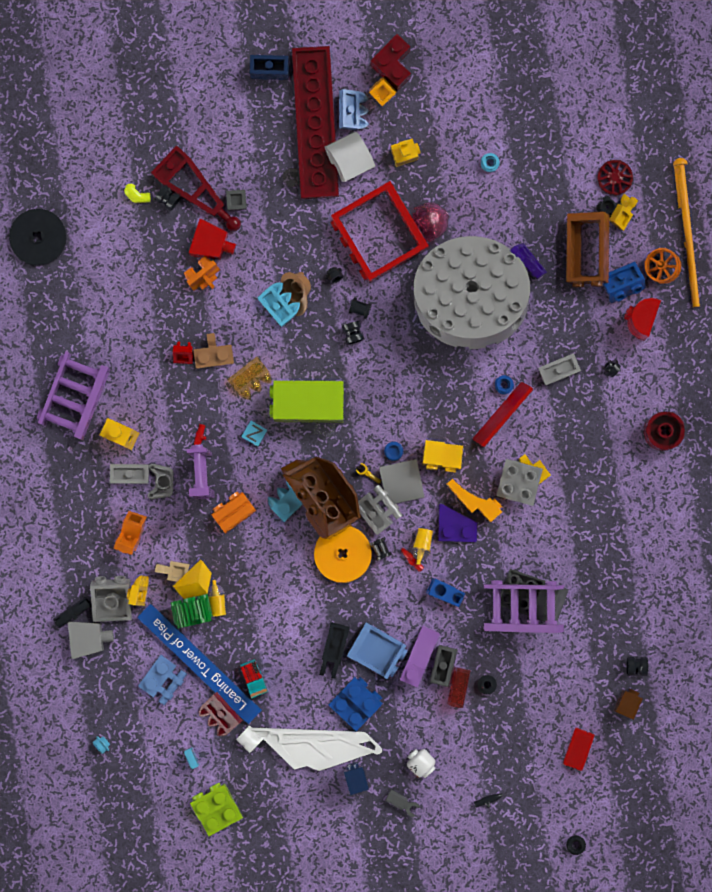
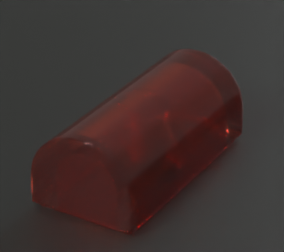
M459 667L454 668L447 701L449 706L464 708L471 670Z

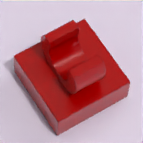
M180 342L173 345V363L193 364V346H191L190 342H188L187 346H181Z

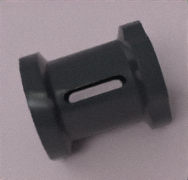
M354 297L349 313L358 314L367 320L372 303L366 304Z
M385 537L369 543L376 553V561L392 555V552H389L385 543Z

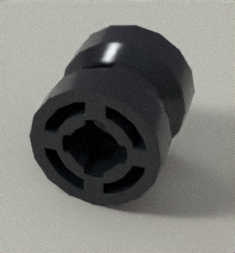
M164 185L155 197V200L158 203H163L169 211H172L181 199V195L177 192L173 193L167 185Z
M360 321L342 325V330L346 334L345 340L347 345L365 340L363 333L360 331Z
M627 657V676H634L635 674L647 676L648 658L641 657L640 659H635L634 657Z

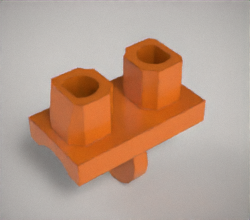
M204 256L198 262L202 268L199 272L196 273L193 268H189L184 272L187 279L186 282L193 291L199 287L202 290L207 286L211 289L215 288L212 282L217 279L215 274L220 269L214 260L211 261Z

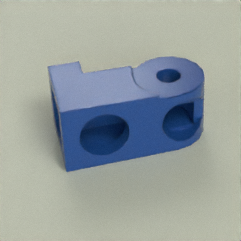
M432 578L426 594L457 607H460L466 594L436 578Z

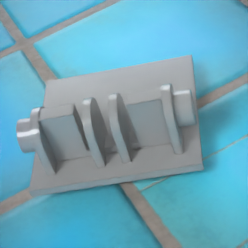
M506 459L497 496L534 506L543 469L521 463L518 460Z

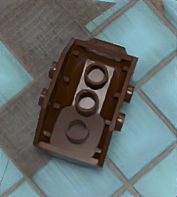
M316 456L306 461L295 460L281 468L283 477L305 507L306 517L320 537L330 539L360 519L357 493L335 463Z

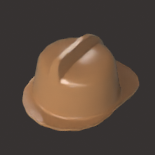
M287 272L281 277V283H283L282 291L283 293H291V299L288 304L300 303L296 315L300 316L306 312L307 296L310 293L311 284L303 272L296 274Z

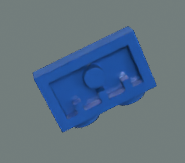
M636 262L609 272V283H603L611 303L622 301L625 297L638 294L646 288L645 278Z

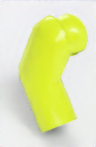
M127 184L125 186V195L132 202H151L150 193H139L135 189L134 184Z

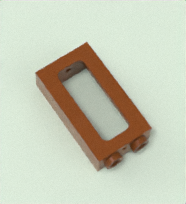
M606 212L567 214L566 282L572 284V287H584V284H591L592 287H601L603 283H609V214ZM598 223L599 271L595 276H582V225Z

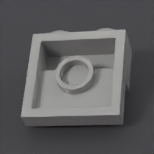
M120 575L115 576L114 579L106 580V577L99 576L91 581L93 622L132 620V607L128 604L129 600H127V592L131 588L130 579Z

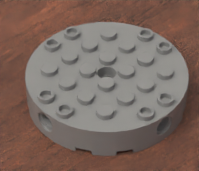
M465 236L451 239L438 245L422 260L414 279V305L420 322L435 338L454 347L461 346L469 347V349L486 348L487 345L498 344L506 340L522 324L529 305L530 280L523 262L519 257L511 253V249L489 238Z

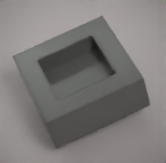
M245 190L226 191L228 211L247 210Z

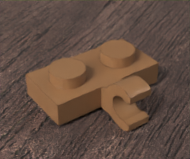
M214 333L207 334L209 348L194 349L196 369L234 364L232 345L216 346Z

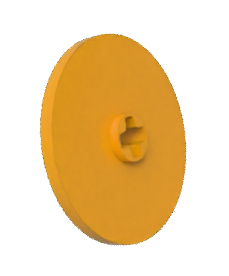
M351 526L330 539L319 537L314 549V559L318 570L327 579L338 583L352 582L360 578L367 571L372 557L371 546L366 536ZM340 549H341L342 551L347 550V551H348V552L346 553L347 558H344V557L339 558L338 556H339L340 554H339L338 551H339Z

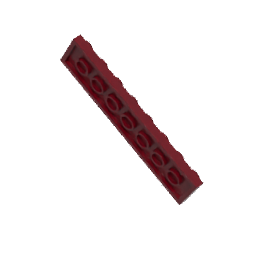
M330 46L292 48L301 199L339 197L337 168L335 164H331L325 150V146L336 141Z

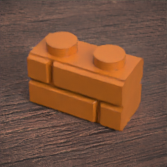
M238 491L229 497L230 501L225 505L220 503L213 508L214 513L211 515L224 533L229 532L257 511L243 492L240 494Z

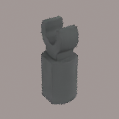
M392 789L385 799L386 802L398 809H405L410 817L415 816L414 813L410 812V808L412 806L420 807L418 803L408 802V798Z

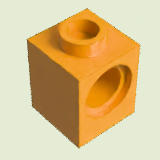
M383 76L369 89V93L383 106L396 94V89Z

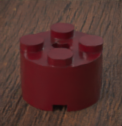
M664 411L651 416L647 420L643 434L650 447L658 451H668L677 447L682 442L685 435V426L677 414ZM666 427L668 429L666 431L668 435H662V430L660 428L663 429Z

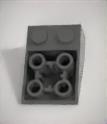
M510 569L505 584L545 585V580ZM566 588L555 590V620L557 622L569 590ZM503 589L501 593V606L510 610L511 589ZM519 589V613L529 616V589ZM537 589V619L543 622L547 620V589Z

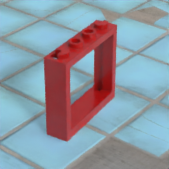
M391 181L331 215L332 221L330 224L335 232L339 231L342 237L339 239L344 248L348 247L351 254L349 256L354 264L358 263L361 268L359 270L361 277L364 281L368 280L369 283L429 249L428 243ZM386 192L418 246L371 273L340 218Z

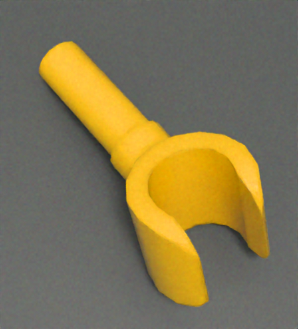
M360 463V465L365 467V471L360 473L356 470V472L361 476L371 478L379 484L381 480L368 471V467L365 464Z

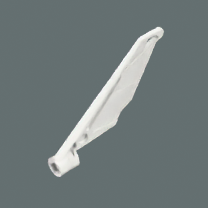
M249 725L236 739L249 753L264 739L294 770L308 766L321 771L371 753L377 755L382 753V748L366 732L252 728ZM371 741L376 746L375 750L362 746L360 743Z

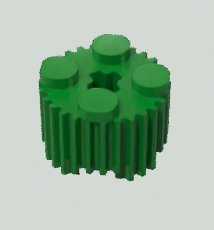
M207 594L197 596V600L195 597L184 599L183 603L181 600L170 602L174 624L177 625L178 629L212 621L211 617L213 615Z

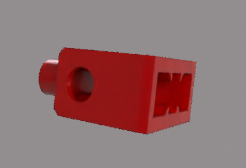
M199 218L189 255L221 260L223 252L234 255L237 244L227 241L228 232Z

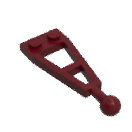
M177 145L151 172L162 185H167L174 193L177 192L182 198L213 217L218 214L226 222L228 230L234 232L241 227L239 218L231 217L223 210L225 205L192 159ZM186 164L189 165L202 183L192 196L170 183ZM206 190L217 204L213 209L197 200Z

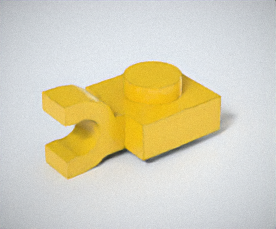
M623 194L621 198L622 205H617L609 221L618 229L624 231L633 216L631 210L635 207L638 200L635 197L629 198L626 194Z

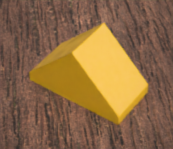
M200 560L173 587L183 599L208 594L212 573L204 562Z

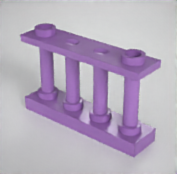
M65 351V354L59 358V370L45 406L39 410L37 419H39L38 423L41 425H45L47 420L71 429L75 433L74 437L84 440L111 369L101 365L100 369H93L70 360L71 354ZM69 367L93 376V379H96L93 387H87L63 378L66 368ZM63 385L87 394L86 396L89 397L87 403L81 405L57 396L59 386ZM53 402L80 412V415H82L80 421L74 423L50 414Z
M191 445V449H187V453L194 458L195 484L193 485L194 488H189V497L193 499L215 498L214 490L207 485L206 457L212 456V452L207 448H203V445Z
M491 580V584H484V588L493 589V619H491V623H484V631L564 632V624H557V620H555V590L564 589V585H557V581H545V585L503 584L502 580ZM501 589H511V619L509 623H503V619H501ZM519 589H529V620H527V623H521V620H519ZM537 589H547V620H545V624H539V620H537Z

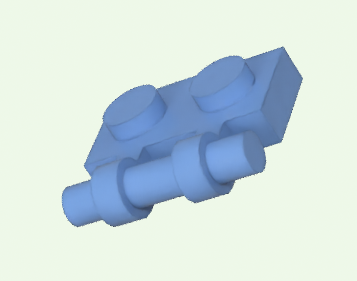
M160 655L138 687L152 697H155L157 692H160L162 696L159 702L165 705L168 700L173 698V693L177 687L183 684V679L187 673L180 670L177 675L174 674L173 670L176 668V665L163 655ZM169 677L173 681L169 685V687L165 689L162 686Z

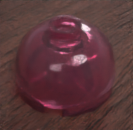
M427 202L414 208L416 212L413 213V220L419 230L422 228L426 241L431 242L444 235L448 228L449 218L448 212L434 202Z

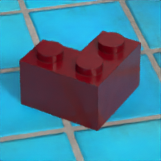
M398 34L370 61V66L380 76H384L397 92L411 79V73L400 63L410 53L411 46Z

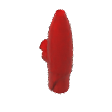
M199 424L194 445H201L202 441L206 440L207 437L204 436L205 425Z
M401 549L409 564L414 566L418 572H421L424 569L422 564L417 565V559L408 550Z

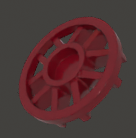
M621 160L607 161L599 169L597 175L598 184L609 195H621L627 192L632 185V170L628 164ZM612 163H618L615 169L611 165ZM620 164L624 166L622 171L618 170ZM607 165H608L609 168L611 169L610 172H608V171L605 169V167H606ZM627 169L630 175L623 173ZM602 171H603L607 176L601 177ZM623 178H630V182L623 181ZM609 179L608 183L602 184V180ZM621 184L627 185V187L622 190ZM611 185V191L607 190L605 187ZM618 185L619 192H614V186Z

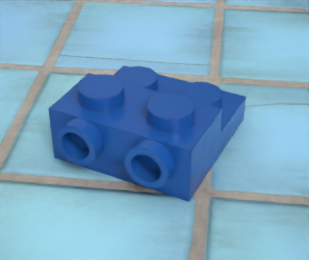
M354 677L328 704L356 732L383 704L380 701L382 697L375 690L373 692L366 688L368 683L361 677L358 679Z

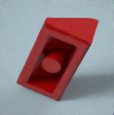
M575 727L563 764L583 771L595 734Z

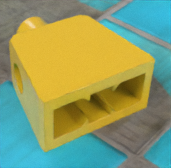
M107 418L99 436L132 450L140 433Z

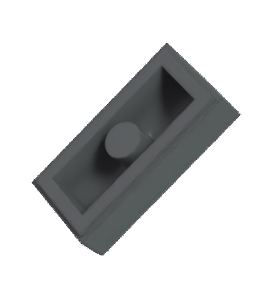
M443 645L438 646L430 683L449 687L458 649Z

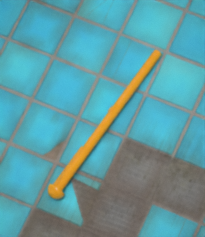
M677 158L673 166L678 208L682 209L685 234L684 246L687 255L692 307H700L685 165H688V162L684 158Z

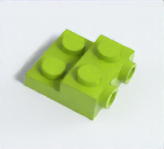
M217 783L209 788L210 792L203 794V792L196 794L192 797L193 801L190 802L208 836L243 818L225 783L222 785Z

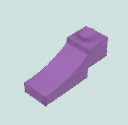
M422 626L401 674V681L418 688L440 633Z

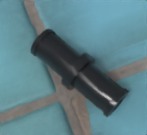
M83 597L74 605L66 607L67 610L54 617L53 621H55L54 623L58 628H61L72 619L76 620L79 614L92 606L89 600Z

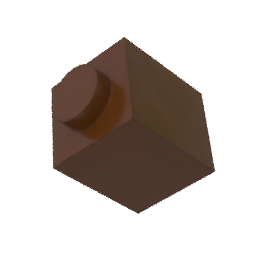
M630 688L628 692L623 690L614 711L634 720L643 698L638 697L640 693Z

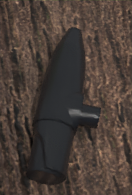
M492 794L474 801L475 807L487 805V808L491 807L490 803L503 797V794Z

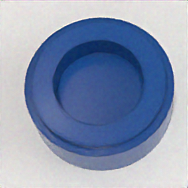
M390 442L385 446L384 454L387 459L397 461L403 455V447L398 442Z

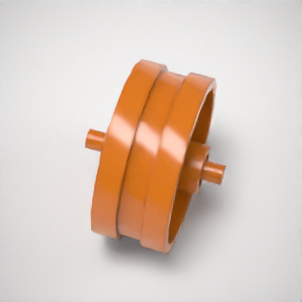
M658 248L647 256L645 271L655 282L668 284L679 276L681 261L673 251L667 248ZM664 252L670 253L671 255L664 261ZM660 254V260H655L654 257ZM675 258L676 265H669L668 263ZM652 261L655 262L656 267L650 269V263ZM670 268L675 269L672 275L668 272ZM659 270L657 278L653 277L651 272ZM665 272L668 278L660 280L662 273Z

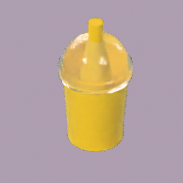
M418 528L414 546L412 547V554L417 559V565H420L421 560L427 559L431 553L430 547L433 535L431 530Z
M212 580L213 585L209 587L207 594L213 617L226 615L225 591L220 585H216V580Z

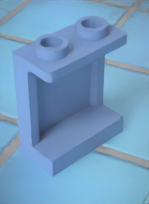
M366 622L347 657L388 679L389 676H394L398 669L395 665L399 659L403 660L407 650L405 649V644Z

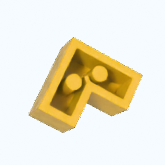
M425 440L422 465L426 466L427 470H437L438 467L445 468V472L456 473L457 469H461L463 446Z

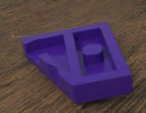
M524 243L515 245L510 250L511 253L520 258L531 276L538 279L547 273Z
M439 504L438 541L477 542V522L443 504Z

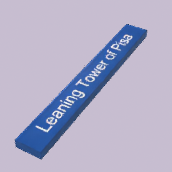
M149 604L137 617L215 693L218 692L245 722L249 724L262 711L257 704L152 604Z

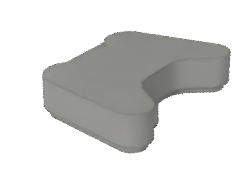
M150 464L149 470L155 474V488L148 493V498L158 499L172 496L173 469Z

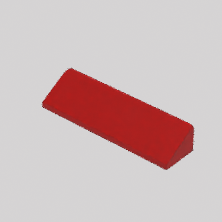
M520 382L473 437V440L484 448L533 391V388Z

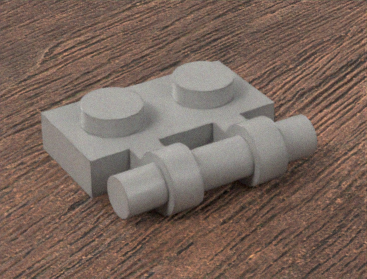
M380 485L373 489L378 496L374 498L369 492L358 501L360 514L376 535L393 523L389 518L391 514H393L396 520L402 516V513L398 510L399 506L391 501L387 496L389 495L388 492L383 490ZM382 500L388 510L384 511L378 502Z

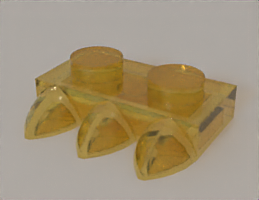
M258 356L227 379L236 392L247 400H251L249 387L254 391L261 392L259 379L268 384H271L272 381L270 372Z

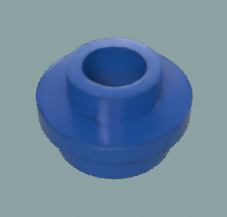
M502 375L496 379L495 389L498 393L505 395L513 390L514 382L509 376ZM503 381L508 384L505 389L500 385Z

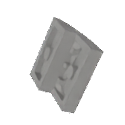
M353 132L325 146L331 164H335L342 182H346L375 167L368 148L357 132Z
M417 459L379 467L383 489L388 492L389 495L387 496L394 504L424 498Z

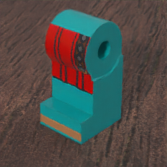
M253 659L240 664L251 698L268 692L256 660Z

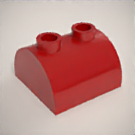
M647 298L640 301L635 307L629 306L627 308L624 319L627 320L628 328L634 337L643 341L649 337L661 300Z

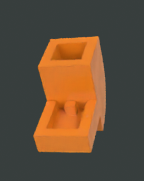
M128 511L114 549L132 555L139 545L147 516Z

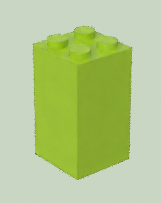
M273 381V385H270V397L273 399V405H270L269 414L274 422L343 423V381Z

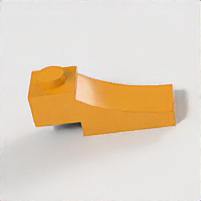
M454 479L446 484L471 513L478 509L489 522H492L502 513L500 510L502 506L495 498L493 500L491 498L485 500L474 496L458 485Z

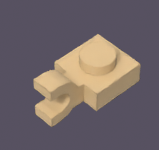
M171 561L170 566L156 564L155 572L168 574L167 580L177 582L189 571L190 564Z

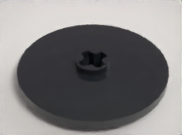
M45 209L25 211L15 219L9 233L10 246L15 255L23 262L35 266L46 265L56 260L63 252L67 240L66 229L60 218ZM35 233H41L42 240H37L35 242V237L33 235Z

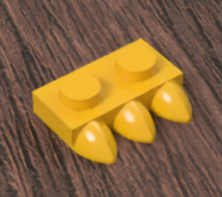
M140 575L131 588L128 589V604L145 606L149 576Z

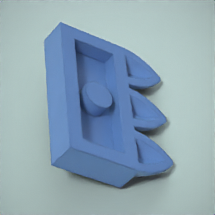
M346 89L339 91V128L358 130L369 125L365 119L359 117L369 112L365 106L359 104L369 99L367 95L360 91Z

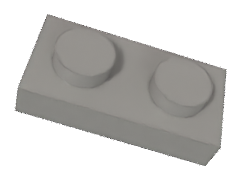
M573 353L539 367L538 371L544 385L547 386L576 374L581 369Z
M110 464V484H149V464Z

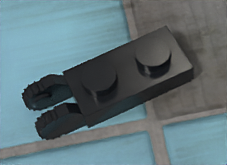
M331 622L319 675L324 676L326 664L329 661L335 663L331 672V678H336L349 626Z

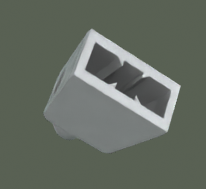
M68 622L71 659L103 651V643L114 642L113 630L102 631L101 623Z

